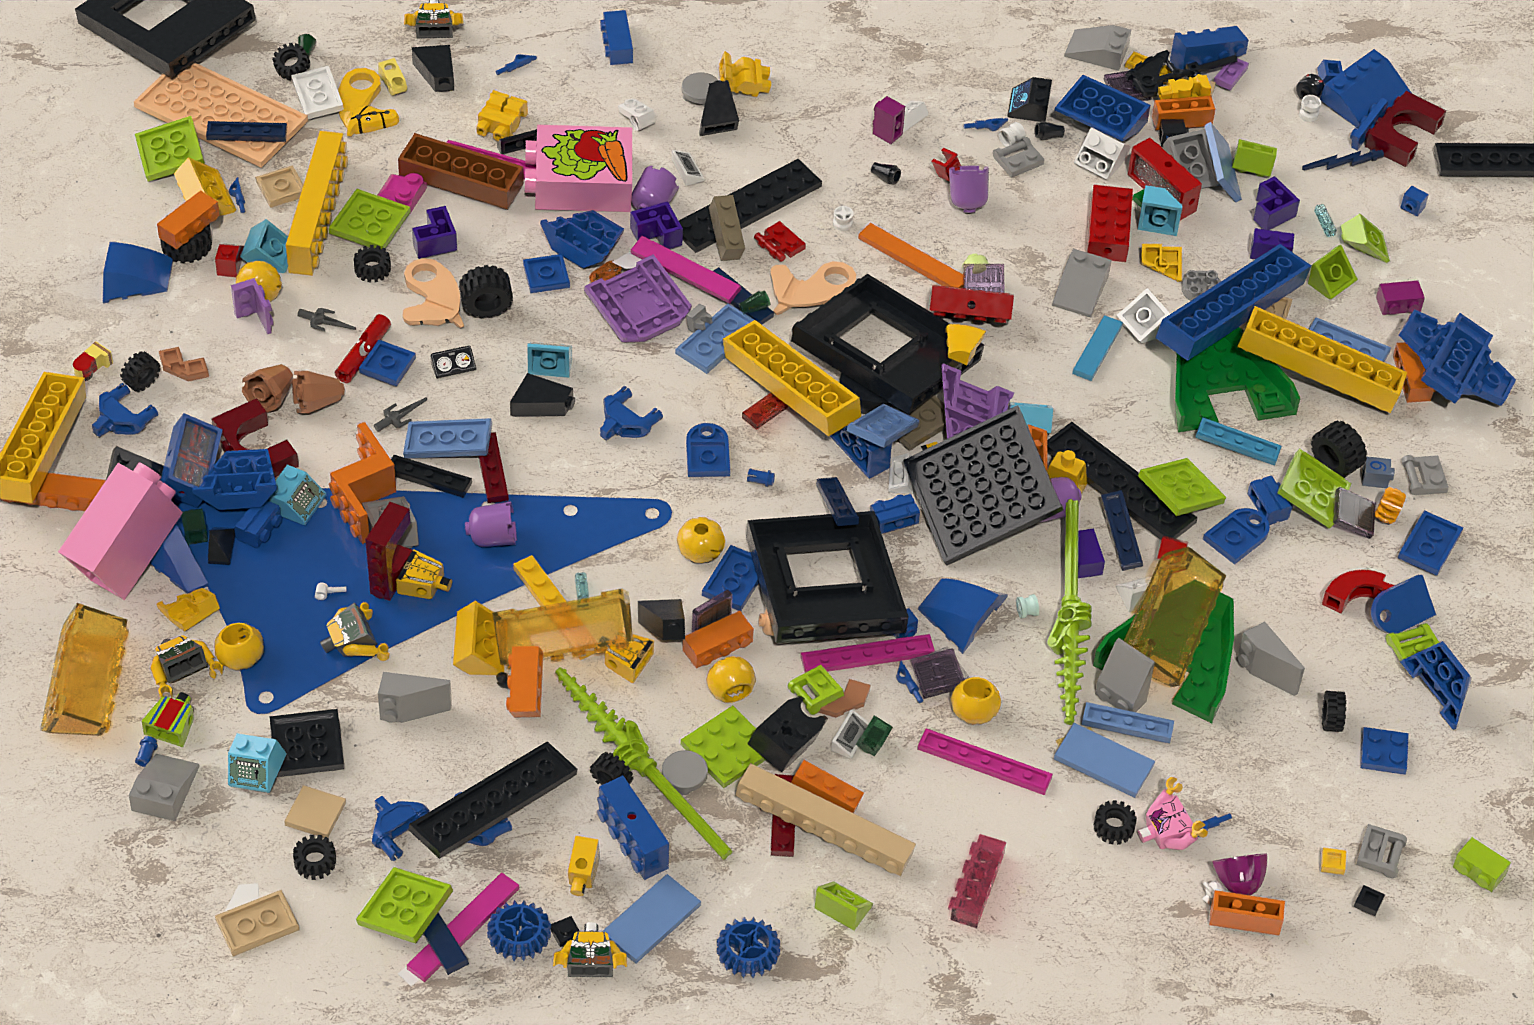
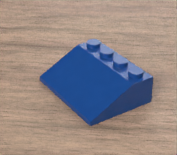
M1373 49L1325 83L1320 100L1356 128H1359L1362 118L1368 116L1371 106L1374 103L1377 104L1381 98L1388 100V108L1389 106L1392 107L1398 96L1401 97L1405 91L1412 92L1391 62Z
M1082 75L1056 105L1055 111L1124 141L1139 133L1148 122L1151 105Z

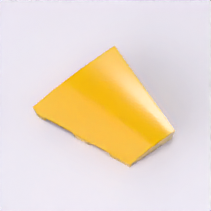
M1142 244V265L1177 282H1182V247Z
M947 325L948 358L968 365L975 355L976 348L985 337L986 331L967 325Z
M204 588L176 596V602L165 605L163 601H160L156 604L158 609L183 631L188 630L220 609L215 594Z

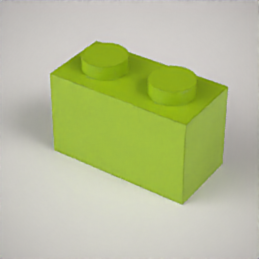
M1239 139L1232 168L1239 172H1252L1260 177H1270L1277 155V148Z
M1471 837L1457 854L1453 868L1460 874L1466 875L1475 881L1480 887L1493 892L1506 876L1511 862Z

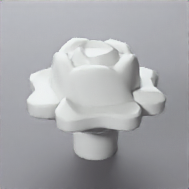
M1216 880L1211 883L1204 882L1206 895L1202 899L1210 905L1215 890L1226 892V890Z

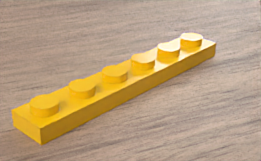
M531 555L514 563V571L578 658L582 660L599 652L600 649H598L596 640L535 558Z

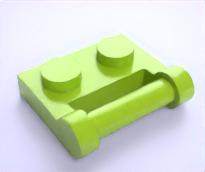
M1428 623L1397 634L1394 632L1386 634V642L1392 647L1399 661L1439 643ZM1422 636V637L1417 638V639H1413V640H1410V641H1406V642L1400 643V641H1404V640L1411 639V638H1414V637Z
M822 665L792 679L788 683V689L792 693L805 698L803 703L806 705L807 711L812 715L817 714L821 707L844 696L843 689ZM807 685L817 697L812 699L802 687Z

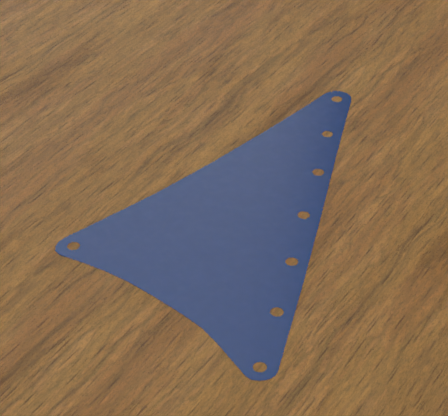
M322 488L327 495L325 497L327 504L322 508H318L306 525L282 517L280 525L271 530L269 539L266 542H262L257 548L248 545V543H243L235 537L230 565L208 564L209 530L214 527L234 528L249 508L218 510L204 500L196 508L175 498L171 500L183 512L176 524L208 582L207 587L209 591L216 596L220 607L219 611L226 625L247 623L258 629L262 635L264 652L261 658L252 667L240 670L246 706L251 712L256 714H268L278 710L374 657H345L336 648L328 653L324 651L320 641L330 636L326 625L340 608L349 607L353 603H356L360 608L361 603H368L369 609L373 610L372 618L367 621L377 642L375 647L378 648L380 644L385 643L389 649L457 616V611L474 601L483 604L524 586L525 584L513 569V564L532 555L548 575L620 543L659 529L666 525L672 516L670 505L660 499L508 494L509 501L495 502V504L512 503L514 513H511V521L516 523V545L479 547L472 541L471 535H466L465 522H469V515L472 510L482 506L487 501L486 494L466 493L465 497L462 498L446 492L396 490L395 493L379 500L405 497L417 522L419 545L409 549L419 551L441 562L444 567V577L452 579V586L448 592L437 589L432 599L401 595L396 591L391 600L388 601L370 594L366 543L362 544L358 537H353L348 522H343L340 510L333 507L330 500L332 496L330 488ZM574 505L578 511L575 515L568 516L563 511L564 507ZM649 508H655L659 511V516L650 519L646 517L645 512ZM319 583H325L328 587H346V592L327 593V598L324 600L315 598L316 586ZM267 691L271 692L274 698L270 703H262L259 701V695Z

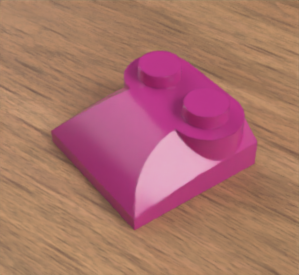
M416 173L406 176L391 174L377 196L409 206L411 214L427 189V182H424L422 176Z

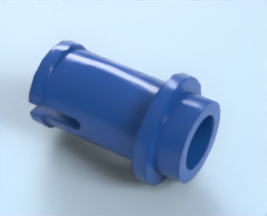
M749 469L748 475L754 476H747V482L765 484L766 487L769 485L773 486L775 473H771V470L765 472Z
M145 736L140 741L141 747L135 759V763L142 767L149 763L154 750L158 747L157 740L150 736Z

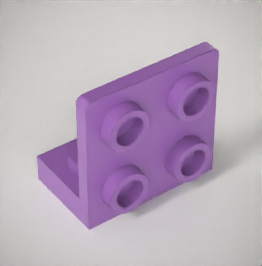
M255 278L231 285L236 318L257 313L266 333L270 334L273 319L269 312L272 311L270 301L264 298L265 294L262 286H258Z

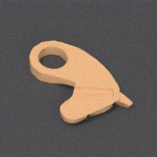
M422 258L414 260L407 265L404 272L407 288L424 296L426 299L421 305L418 304L403 310L404 322L408 325L434 326L450 322L459 328L464 327L459 315L460 292L452 273L434 259ZM427 270L436 274V277L428 282L417 281L413 278L420 271Z
M832 261L823 264L808 280L804 281L801 279L799 281L786 265H775L771 268L770 275L774 295L779 304L773 312L779 315L792 307H809L825 304L834 295H838L844 288L855 283L856 273L846 263ZM830 274H841L848 281L844 284L834 285L827 282L825 277Z

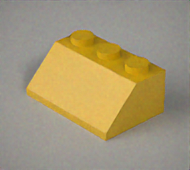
M188 157L174 173L177 185L180 187L185 201L201 190L218 201L220 216L236 211L235 205L217 169Z
M477 601L457 611L453 665L469 675H497L500 672H504L507 620Z

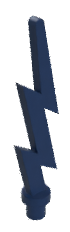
M1372 149L1369 153L1361 155V151L1340 158L1334 155L1303 165L1302 170L1328 165V170L1352 162V166L1369 160L1376 161L1377 158L1384 157L1383 150L1376 151Z

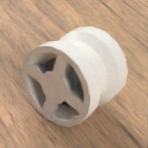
M839 206L834 210L833 226L837 230L847 231L851 229L854 212L850 207Z

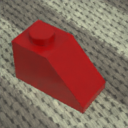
M219 244L215 257L217 276L236 278L242 263L240 256L244 245Z

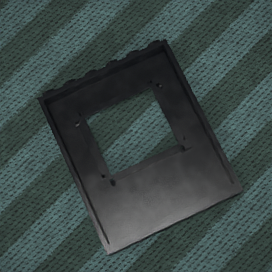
M87 0L75 8L78 24L171 79L256 20L254 6L245 0H188L190 2L150 30L120 14L121 11L137 0Z
M869 274L858 278L851 286L844 288L841 293L834 295L825 304H821L818 309L807 314L801 321H797L792 327L793 333L791 342L907 414H911L943 389L942 364L960 370L962 375L981 360L985 346L983 343L978 345L975 355L968 365L948 358L949 347L947 346L948 335L946 327L950 323L937 315H933L932 312ZM872 313L913 338L881 363L840 338L842 334Z
M874 511L856 512L859 517V524L837 526L831 514L747 521L746 538L776 643L906 633L909 616ZM852 550L861 583L796 588L786 554Z

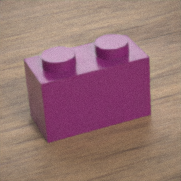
M888 96L878 101L874 106L873 135L892 145L903 135L906 106Z
M1418 280L1381 283L1376 295L1382 315L1412 313L1414 309L1421 312L1425 300Z

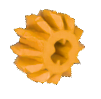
M1392 487L1385 489L1376 508L1375 518L1384 523H1394L1405 502V493Z

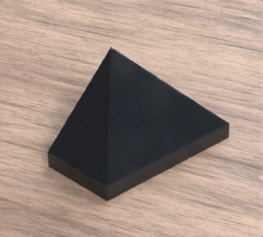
M214 527L209 530L208 564L230 565L236 537L234 528Z

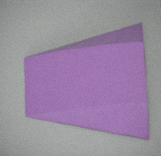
M946 364L941 365L947 439L1007 411L1008 403L1012 399L1014 392L1000 386H995L991 390L986 391L960 380V370Z

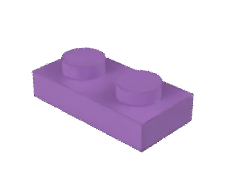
M1237 58L1236 63L1223 66L1214 77V82L1225 89L1231 90L1247 71L1249 63Z

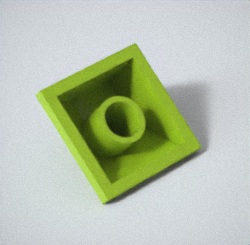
M1358 214L1341 225V237L1347 245L1350 244L1356 250L1388 263L1390 261L1383 232L1363 215Z

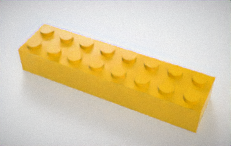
M319 131L286 242L289 273L313 276L314 269L319 266L318 255L323 252V239L327 238L328 233L327 224H331V210H335V196H339L340 192L339 182H343V169L347 168L348 156H345L347 142H344L343 133Z
M1256 306L1248 319L1237 346L1246 352L1256 354L1265 360L1281 365L1285 369L1295 371L1304 377L1311 378L1322 385L1329 386L1340 393L1350 395L1361 402H1366L1377 407L1379 410L1391 413L1400 396L1407 375L1406 371Z
M756 320L723 338L725 358L827 436H831L861 417L860 398Z
M43 372L0 453V499L33 503L86 399L85 378Z

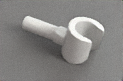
M319 583L316 586L315 598L324 600L327 598V593L346 592V587H328L325 583Z

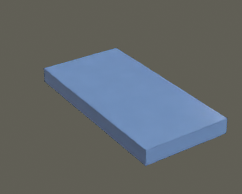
M1210 122L1205 125V131L1217 181L1233 201L1238 202L1242 200L1235 168H1232L1233 160L1229 144Z
M729 303L712 317V324L705 323V330L698 329L675 349L676 355L706 374L725 359L723 338L754 321V319Z
M1317 317L1309 328L1311 331L1385 362L1391 351L1389 346Z
M882 404L848 424L846 431L884 448L917 428L920 420Z
M491 418L409 422L403 451L404 458L487 455L492 420Z
M1073 723L1054 755V760L1134 798L1137 796L1155 764L1154 760L1076 723Z
M666 874L602 932L608 933L609 940L614 941L621 952L626 953L627 957L636 964L701 906V901Z

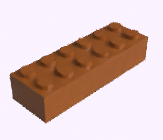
M414 133L398 158L399 175L406 176L416 173L421 175L423 181L427 182L428 185L505 209L510 207L524 184L523 166Z

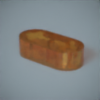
M614 260L606 262L590 274L589 284L601 278L606 281L621 274L622 267L613 263Z

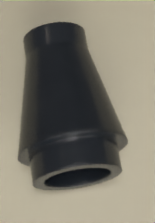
M1041 121L1036 123L1034 133L1036 138L1045 140L1063 137L1065 129L1064 126Z
M874 162L871 167V173L889 184H896L901 177V169L897 165Z

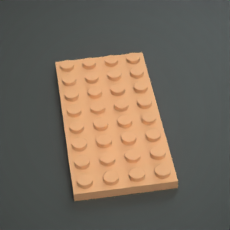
M197 63L192 64L172 79L162 74L134 101L135 108L166 123L192 116L198 138L261 168L308 122V115ZM208 121L287 123L286 142L207 140Z

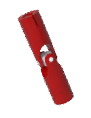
M377 314L362 333L359 341L355 343L334 373L341 382H351L376 342L381 340L389 330L391 321L386 316Z

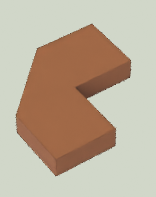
M179 347L159 351L163 371L186 381L209 377L204 357L183 362Z
M849 679L844 696L821 707L818 713L836 718L854 708L864 707L871 685Z

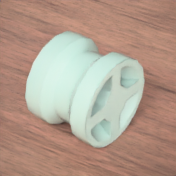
M1035 594L1029 595L1028 598H1023L1022 596L1016 598V608L1021 619L1026 618L1027 615H1039V603Z

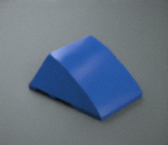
M594 210L573 214L572 218L565 219L560 216L556 218V221L548 222L545 219L540 222L552 250L558 254H563V257L582 268L602 262L624 232V228Z
M116 241L109 242L103 271V303H108L109 299L122 297V300L128 299L130 295L140 294L141 296L167 292L173 259L148 248Z
M268 449L226 451L213 465L214 470L210 475H205L202 478L203 483L199 487L195 486L192 489V493L218 510L261 507L277 489Z
M940 579L920 604L918 610L935 627H939L946 634L945 637L949 641L952 640L963 654L973 642L976 632L994 610L997 611L1008 597V594L988 590L960 580Z
M1444 641L1400 662L1412 678L1417 676L1422 678L1444 708L1440 714L1449 726L1455 730L1472 677Z

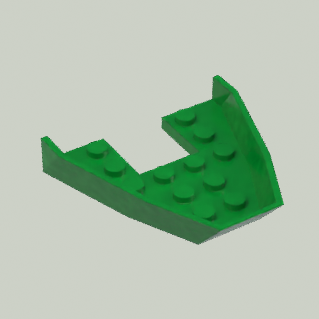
M1240 327L1188 361L1177 354L1175 406L1178 433L1198 430L1202 418L1219 423L1208 395L1245 390L1257 421L1297 415L1301 398L1293 381L1276 363L1237 347L1243 334V330ZM1279 389L1285 403L1284 410L1264 413L1258 398L1259 392Z
M1193 580L1153 601L1107 634L1096 650L1093 666L1103 670L1116 640L1120 638L1149 658L1153 655L1189 672L1190 674L1174 697L1172 705L1209 723H1213L1226 693L1234 643V599Z

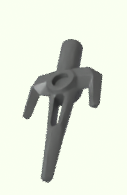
M318 308L315 313L304 309H299L298 317L311 320L310 326L315 329L325 331V328L318 325L327 324L356 330V327L325 316L324 312L335 313V311Z
M427 397L398 411H391L397 406L396 403L383 410L385 418L374 424L375 430L380 431L390 424L400 428L411 422L412 419L403 422L400 419L427 401Z

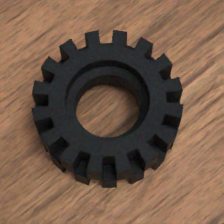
M289 43V46L284 44L283 49L279 47L277 49L279 53L275 52V57L272 59L279 76L281 75L283 79L286 78L291 81V75L306 72L310 68V59L306 51L297 43L295 45ZM290 58H298L295 64L285 66L286 61Z
M370 245V248L364 246L363 250L358 249V253L354 254V271L357 277H361L362 281L367 279V282L370 283L371 280L378 282L379 278L382 281L384 276L388 277L389 272H391L389 252H386L385 248L381 249L378 245L376 248H374V245ZM369 262H377V263H379V264L373 265V266L366 265V264L369 263Z
M145 351L133 354V358L129 357V362H125V368L121 369V380L134 391H144L145 387H150L151 382L154 384L155 377L158 378L159 374L157 372L161 370L159 368L160 363Z
M1325 691L1322 707V728L1324 731L1343 732L1347 708L1345 692Z
M608 752L602 753L590 766V773H593L592 777L597 779L595 781L597 784L603 785L624 776L630 785L634 779L632 771H629L630 767L625 766V761H620L619 756L616 755L614 757L611 752L609 754Z
M1113 800L1112 804L1107 801L1105 806L1103 804L1099 806L1094 820V831L1097 832L1098 838L1103 836L1102 841L1106 842L1108 839L1110 840L1109 844L1112 845L1114 841H1117V845L1122 843V840L1126 843L1129 838H1132L1137 816H1135L1134 810L1130 811V805L1124 807L1125 802L1121 801L1119 805L1117 800ZM1109 818H1117L1124 823V825L1120 827H1114L1109 825L1106 820Z
M313 834L310 835V839L307 840L305 836L302 838V843L300 841L296 843L297 847L293 849L295 869L298 870L300 876L303 874L304 878L308 879L310 875L312 880H316V876L322 879L324 878V873L327 876L331 874L330 870L333 871L336 864V853L332 841L329 842V838L325 837L322 840V835H317V838H314ZM315 852L321 853L324 856L316 862L306 860L307 855Z

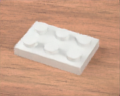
M329 66L291 75L302 110L305 115H308V119L339 112L344 109Z

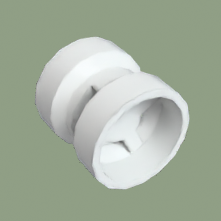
M1306 95L1302 99L1299 116L1303 121L1313 122L1318 118L1321 100L1315 95Z
M1014 122L1010 124L1009 128L1001 129L998 136L1000 142L1007 147L1015 144L1016 141L1020 142L1022 138L1026 137V133L1020 123Z

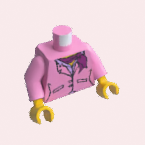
M1170 777L1167 779L1166 787L1168 789H1164L1148 809L1146 814L1147 827L1138 830L1139 838L1143 843L1154 839L1160 849L1184 850L1194 843L1198 836L1204 838L1208 835L1206 829H1201L1205 824L1202 821H1195L1193 823L1177 795L1173 796V792L1178 793L1183 789L1180 783H1177L1173 788L1177 778Z

